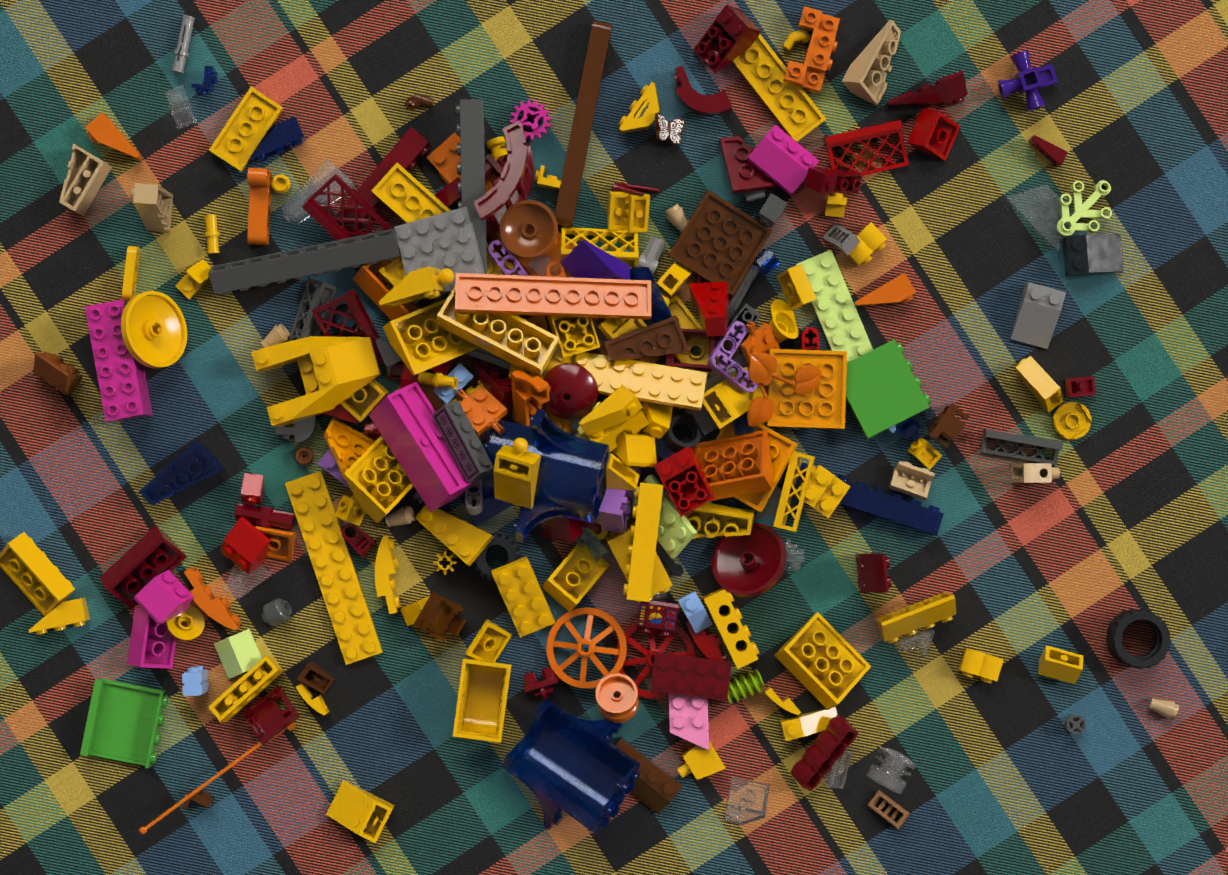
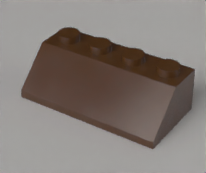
M622 736L598 765V768L657 814L671 802L682 787V783Z

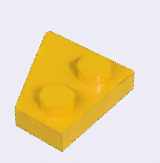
M607 318L598 326L609 340L647 327L642 319Z

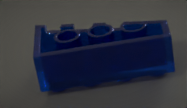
M198 439L145 485L139 493L153 506L223 470L225 467Z

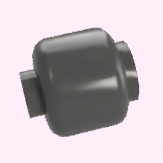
M277 598L263 606L262 618L265 623H269L271 626H278L290 619L292 613L291 606L286 600Z

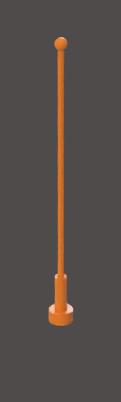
M293 722L282 732H284L286 729H289V731H291L297 726ZM259 742L258 744L253 746L251 749H249L235 761L230 763L228 766H226L212 778L207 780L193 792L188 794L186 797H184L170 809L165 811L163 814H161L147 826L141 827L139 829L140 834H145L150 827H152L158 821L163 819L165 816H167L181 804L186 802L188 799H190L204 787L209 785L211 782H213L227 770L232 768L234 765H236L250 753L255 751L262 744Z

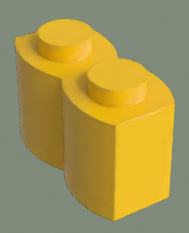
M872 222L857 235L861 242L848 255L858 266L861 263L865 266L872 259L870 255L875 250L879 252L886 245L884 241L887 238Z
M965 647L959 670L963 671L962 675L973 678L974 675L981 676V681L992 683V680H998L1004 659Z

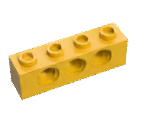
M266 655L208 708L220 722H227L284 672L283 669L271 656Z

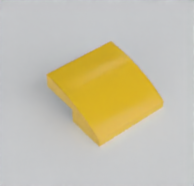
M609 192L607 229L628 230L629 233L648 232L650 195L644 194V196L627 192Z

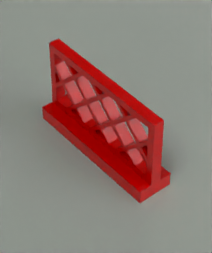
M901 120L824 137L831 169H837L841 163L849 168V172L852 170L864 176L909 165ZM898 132L899 141L896 146L886 141L890 134ZM875 137L882 141L877 150L868 146L870 140ZM853 142H859L863 145L858 155L849 150ZM884 143L893 148L888 158L879 153ZM840 146L845 150L840 159L833 156L831 147ZM866 147L875 153L869 162L860 157ZM847 151L856 157L851 166L842 162ZM895 151L902 154V163L896 164L890 160ZM877 155L886 160L880 168L872 165ZM858 159L868 164L862 172L853 169Z

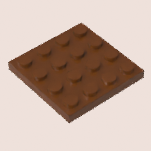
M707 190L668 256L710 283L716 281L727 282L728 293L733 296L772 230Z

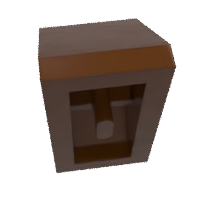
M313 661L306 665L297 678L302 683L325 694L335 680L332 675Z

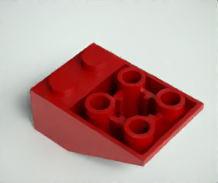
M686 447L654 465L680 517L715 499L703 467L692 447Z

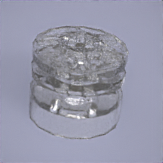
M881 746L879 751L886 756L883 758L876 755L875 758L882 764L880 766L871 764L866 776L902 795L908 783L901 776L902 774L912 776V773L905 768L909 767L915 770L917 765L904 754Z

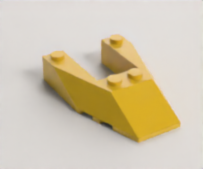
M309 336L251 352L256 371L266 372L298 362L306 395L267 407L271 425L276 427L331 411L338 404L351 397L357 390L362 389L380 375L370 337Z

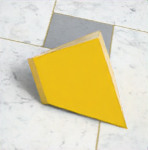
M611 453L606 466V487L636 490L639 474Z

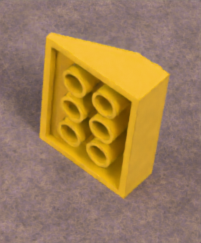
M447 298L392 320L383 326L391 346L413 376L480 348L436 325L437 314Z
M382 435L343 474L362 509L376 523L383 519L414 486Z
M943 592L874 619L882 641H888V644L898 641L899 636L906 634V637L916 634V630L922 627L924 630L935 626L934 623L940 620L942 623L952 620V616L957 614L954 594Z
M818 612L774 655L827 710L837 706L871 667Z

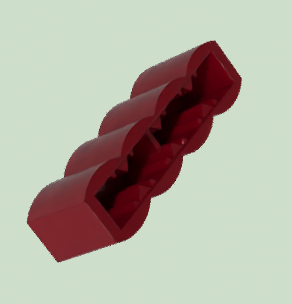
M836 715L829 721L826 730L817 736L814 744L806 749L802 759L794 764L790 774L803 788L812 791L820 783L822 777L830 771L834 762L843 755L846 747L855 740L858 731L844 717Z

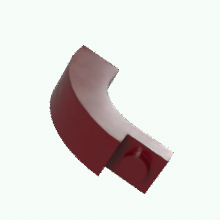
M683 65L675 68L676 74L673 77L676 84L681 86L675 89V93L686 108L704 116L721 115L732 110L726 90L713 95H702L696 92L690 85Z

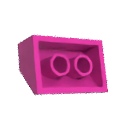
M777 125L771 128L747 158L749 162L790 195L806 179L808 168L815 167L819 162L816 157Z
M135 607L127 664L143 668L172 669L176 637L169 632L166 622L158 625L142 607Z

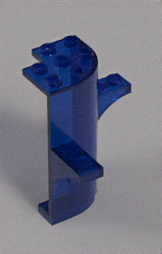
M538 408L535 415H532L530 419V426L500 420L499 424L505 428L504 433L499 435L491 428L489 442H485L484 449L493 466L496 453L503 445L512 447L513 441L517 438H524L528 442V449L526 451L541 455L533 508L520 507L519 520L515 521L513 526L516 541L524 542L533 528L552 518L568 517L596 523L601 506L598 487L610 457L609 445L582 439L563 431L548 418L545 410ZM494 469L481 479L485 497L495 499Z
M548 699L536 709L528 734L506 755L502 768L523 782L537 797L543 810V826L550 830L554 824L557 826L563 818L561 814L565 812L596 834L600 828L604 829L607 826L611 816L614 818L620 810L618 806L622 803L626 794L629 795L635 787L633 783L640 775L638 770L641 765L610 743L612 735L614 733L618 734L623 724L613 723L606 719L595 721L580 719L568 714Z

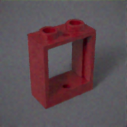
M681 328L685 338L709 339V358L718 343V336H707L705 331L700 329ZM675 355L666 356V366L712 372L709 365L674 363Z

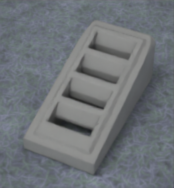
M836 223L823 236L827 242L847 256L861 242L855 234Z

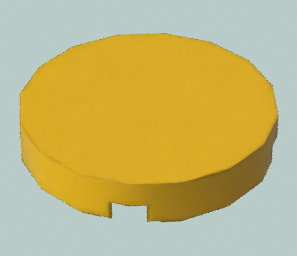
M1067 402L1061 404L1055 410L1052 424L1059 436L1065 439L1076 440L1083 437L1089 431L1091 415L1084 405L1077 402Z

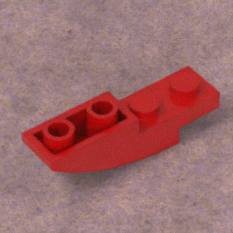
M689 620L685 621L695 643L708 659L727 661L725 653L721 654L719 649L722 646L719 635L715 636L713 632L706 634L705 631L708 630V627L695 633Z

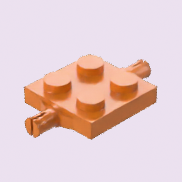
M753 321L746 324L749 336L740 347L748 367L750 364V353L769 354V349H780L771 324L764 323L758 329H756Z
M483 386L470 395L465 393L463 389H459L456 392V395L462 399L460 405L478 436L491 428L499 435L504 433L505 428L499 424V421L508 413L507 408Z

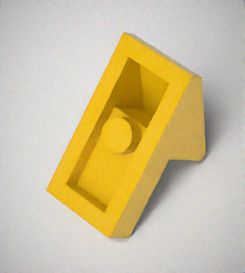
M204 259L200 260L186 270L187 274L175 286L190 300L210 280L208 272L211 266Z
M429 596L400 609L407 626L415 623Z

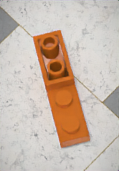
M194 567L186 570L184 573L194 587L189 592L194 596L193 601L200 609L223 626L235 631L240 629L241 620L236 613L233 614L229 609L231 605L227 598H222L221 595L213 598L214 592L209 585L205 586L202 581L204 577L198 569L195 570Z

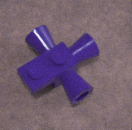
M1029 50L1012 55L1011 59L1018 73L1014 76L1015 79L998 80L997 84L1001 97L1004 99L1019 91L1020 95L1026 93L1027 112L1046 106L1037 89L1058 83L1053 65L1031 68Z

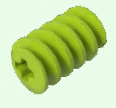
M757 669L754 671V676L750 672H747V678L741 674L740 681L733 677V683H729L728 701L730 704H732L733 697L738 702L740 701V695L747 699V692L754 696V690L761 694V687L765 689Z

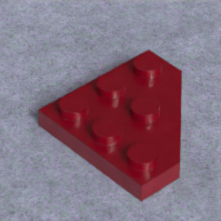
M739 136L720 138L719 145L731 193L781 188L747 160L755 147H750Z

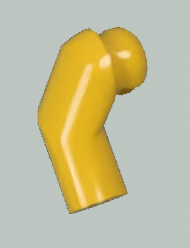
M804 29L791 32L782 46L790 51L796 42L802 41L807 43L811 36Z

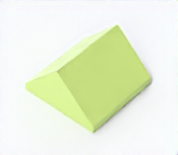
M250 628L214 643L228 679L249 671L262 659Z

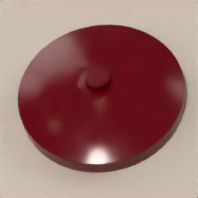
M753 522L750 535L722 536L712 555L713 575L719 585L726 591L731 592L732 595L754 597L763 594L779 581L785 570L787 562L785 544L771 527Z

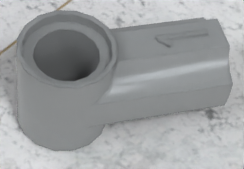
M650 237L644 253L639 258L637 271L653 277L659 264L660 255L664 250L665 241L657 237Z

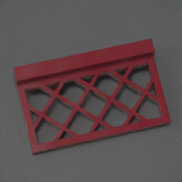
M336 173L315 193L309 196L302 205V208L335 240L354 237L353 235L375 233L372 232V223H379L384 228L382 231L391 228ZM336 181L341 186V192L330 191V184ZM318 195H327L328 204H320L315 198ZM330 195L341 196V205L331 204ZM344 196H351L355 200V205H344ZM331 208L341 209V217H334L331 214ZM344 209H355V218H344ZM358 210H366L369 213V219L358 218ZM345 222H355V231L347 230ZM358 222L369 223V231H358Z
M355 289L312 309L325 336L336 337L330 335L328 331L331 325L341 329L338 337H341L343 330L354 333L353 337L356 334L370 337L377 363H384L376 344V340L380 336ZM345 300L348 306L347 313L336 310L337 304ZM322 310L332 312L330 320L321 318L318 312ZM334 313L345 317L343 325L331 322ZM347 318L356 321V329L344 326Z

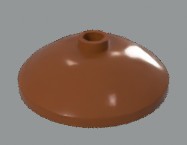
M523 200L513 204L505 211L500 222V236L504 245L510 252L523 258H534L546 253L553 246L558 234V225L553 212L546 205L535 200ZM532 228L533 233L527 234L526 230Z

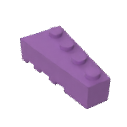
M632 466V467H630L632 470H634L636 473L639 474V479H640V475H641V472H642V468H643V467H641V466ZM606 489L598 517L603 530L625 533L635 497V490Z

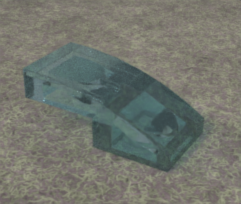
M582 526L583 535L575 540L579 548L587 546L595 561L602 559L607 550L594 534Z

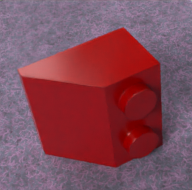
M922 108L907 143L919 151L946 161L960 125L940 111Z
M242 516L224 538L221 552L226 558L231 559L237 564L239 569L244 570L249 575L265 562L271 540Z

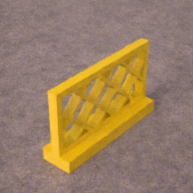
M562 227L561 261L573 250L567 248L570 246L575 248L577 246L576 242L579 240H585L596 247L598 246L595 243L601 241L605 244L600 247L601 250L630 265V271L638 270V232L629 233L628 230ZM565 234H573L576 237L569 239ZM593 235L595 238L589 240L586 236ZM612 236L614 239L608 241L604 237ZM634 237V239L630 242H627L623 238ZM620 242L624 246L618 248L614 244ZM627 249H630L632 252H624V251L627 250Z

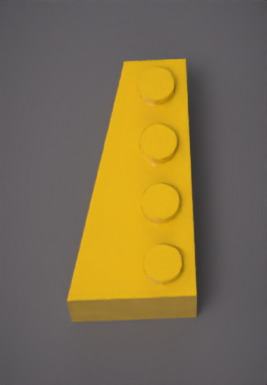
M706 503L684 516L697 531L693 539L702 537L714 538L716 536L750 535L755 511Z

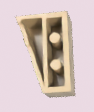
M73 144L71 161L68 163L69 170L67 178L64 180L59 203L84 216L112 166Z

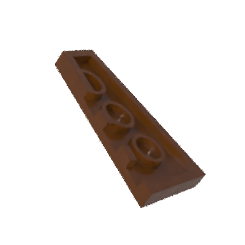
M676 316L603 342L610 362L690 353Z

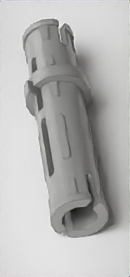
M183 15L177 49L173 53L175 58L171 71L177 74H184L186 58H189L188 49L195 18L192 16Z

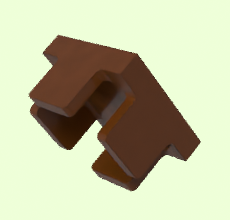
M947 404L925 436L934 440L942 447L948 448L949 444L938 436L942 435L947 440L951 438L956 439L964 428L965 423L956 418L954 413L964 420H968L970 416L961 411L955 404Z
M432 591L414 626L427 632L432 637L446 642L445 635L447 632L457 637L466 620L458 615L459 611L463 612L464 608L459 603Z

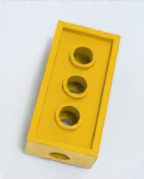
M720 588L702 597L736 668L739 669L758 660L757 654L760 652L754 641L750 642L748 638L751 636L748 627L740 622L743 617L737 607L734 608L731 603L734 601L731 592ZM722 605L728 606L726 614L719 613V608ZM730 623H736L737 627L734 631L730 632L727 630V626ZM739 640H744V647L737 649L736 643Z

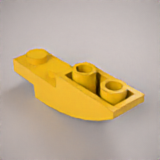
M387 535L382 537L376 556L375 586L377 597L385 596L389 614L399 612L398 608L401 607L399 597H395L394 589H396L394 577L391 578L390 574L397 573L399 563L397 557L393 556L392 550L395 549L393 539H389Z

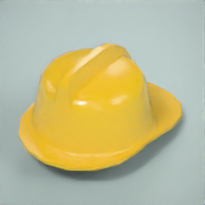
M781 299L774 300L771 304L772 318L769 324H771L777 342L781 343L788 338H797L799 332L795 315L790 306Z

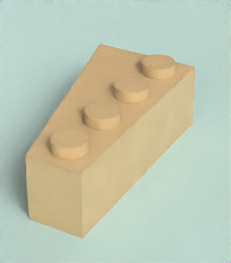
M135 183L134 188L131 189V200H133L147 231L170 233L173 194L159 185Z

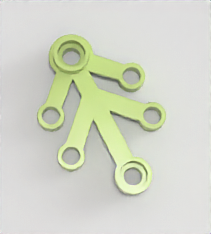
M1075 181L1071 185L1074 199V213L1071 217L1068 206L1072 201L1071 196L1063 194L1059 198L1062 219L1057 222L1056 228L1060 235L1070 236L1075 231L1095 233L1100 228L1098 221L1092 220L1088 224L1076 222L1080 218H1101L1102 220H1107L1112 216V211L1108 207H1104L1101 210H1088L1100 197H1105L1110 193L1111 186L1107 181H1099L1094 186V193L1083 204L1081 191L1084 189V184L1081 181ZM1076 184L1080 186V190L1075 188ZM1101 185H1104L1106 187V190H1103L1101 188ZM1063 197L1067 198L1068 203L1063 201ZM1103 211H1106L1108 216H1104ZM1065 223L1069 225V229L1064 227ZM1094 224L1096 229H1092L1090 225Z

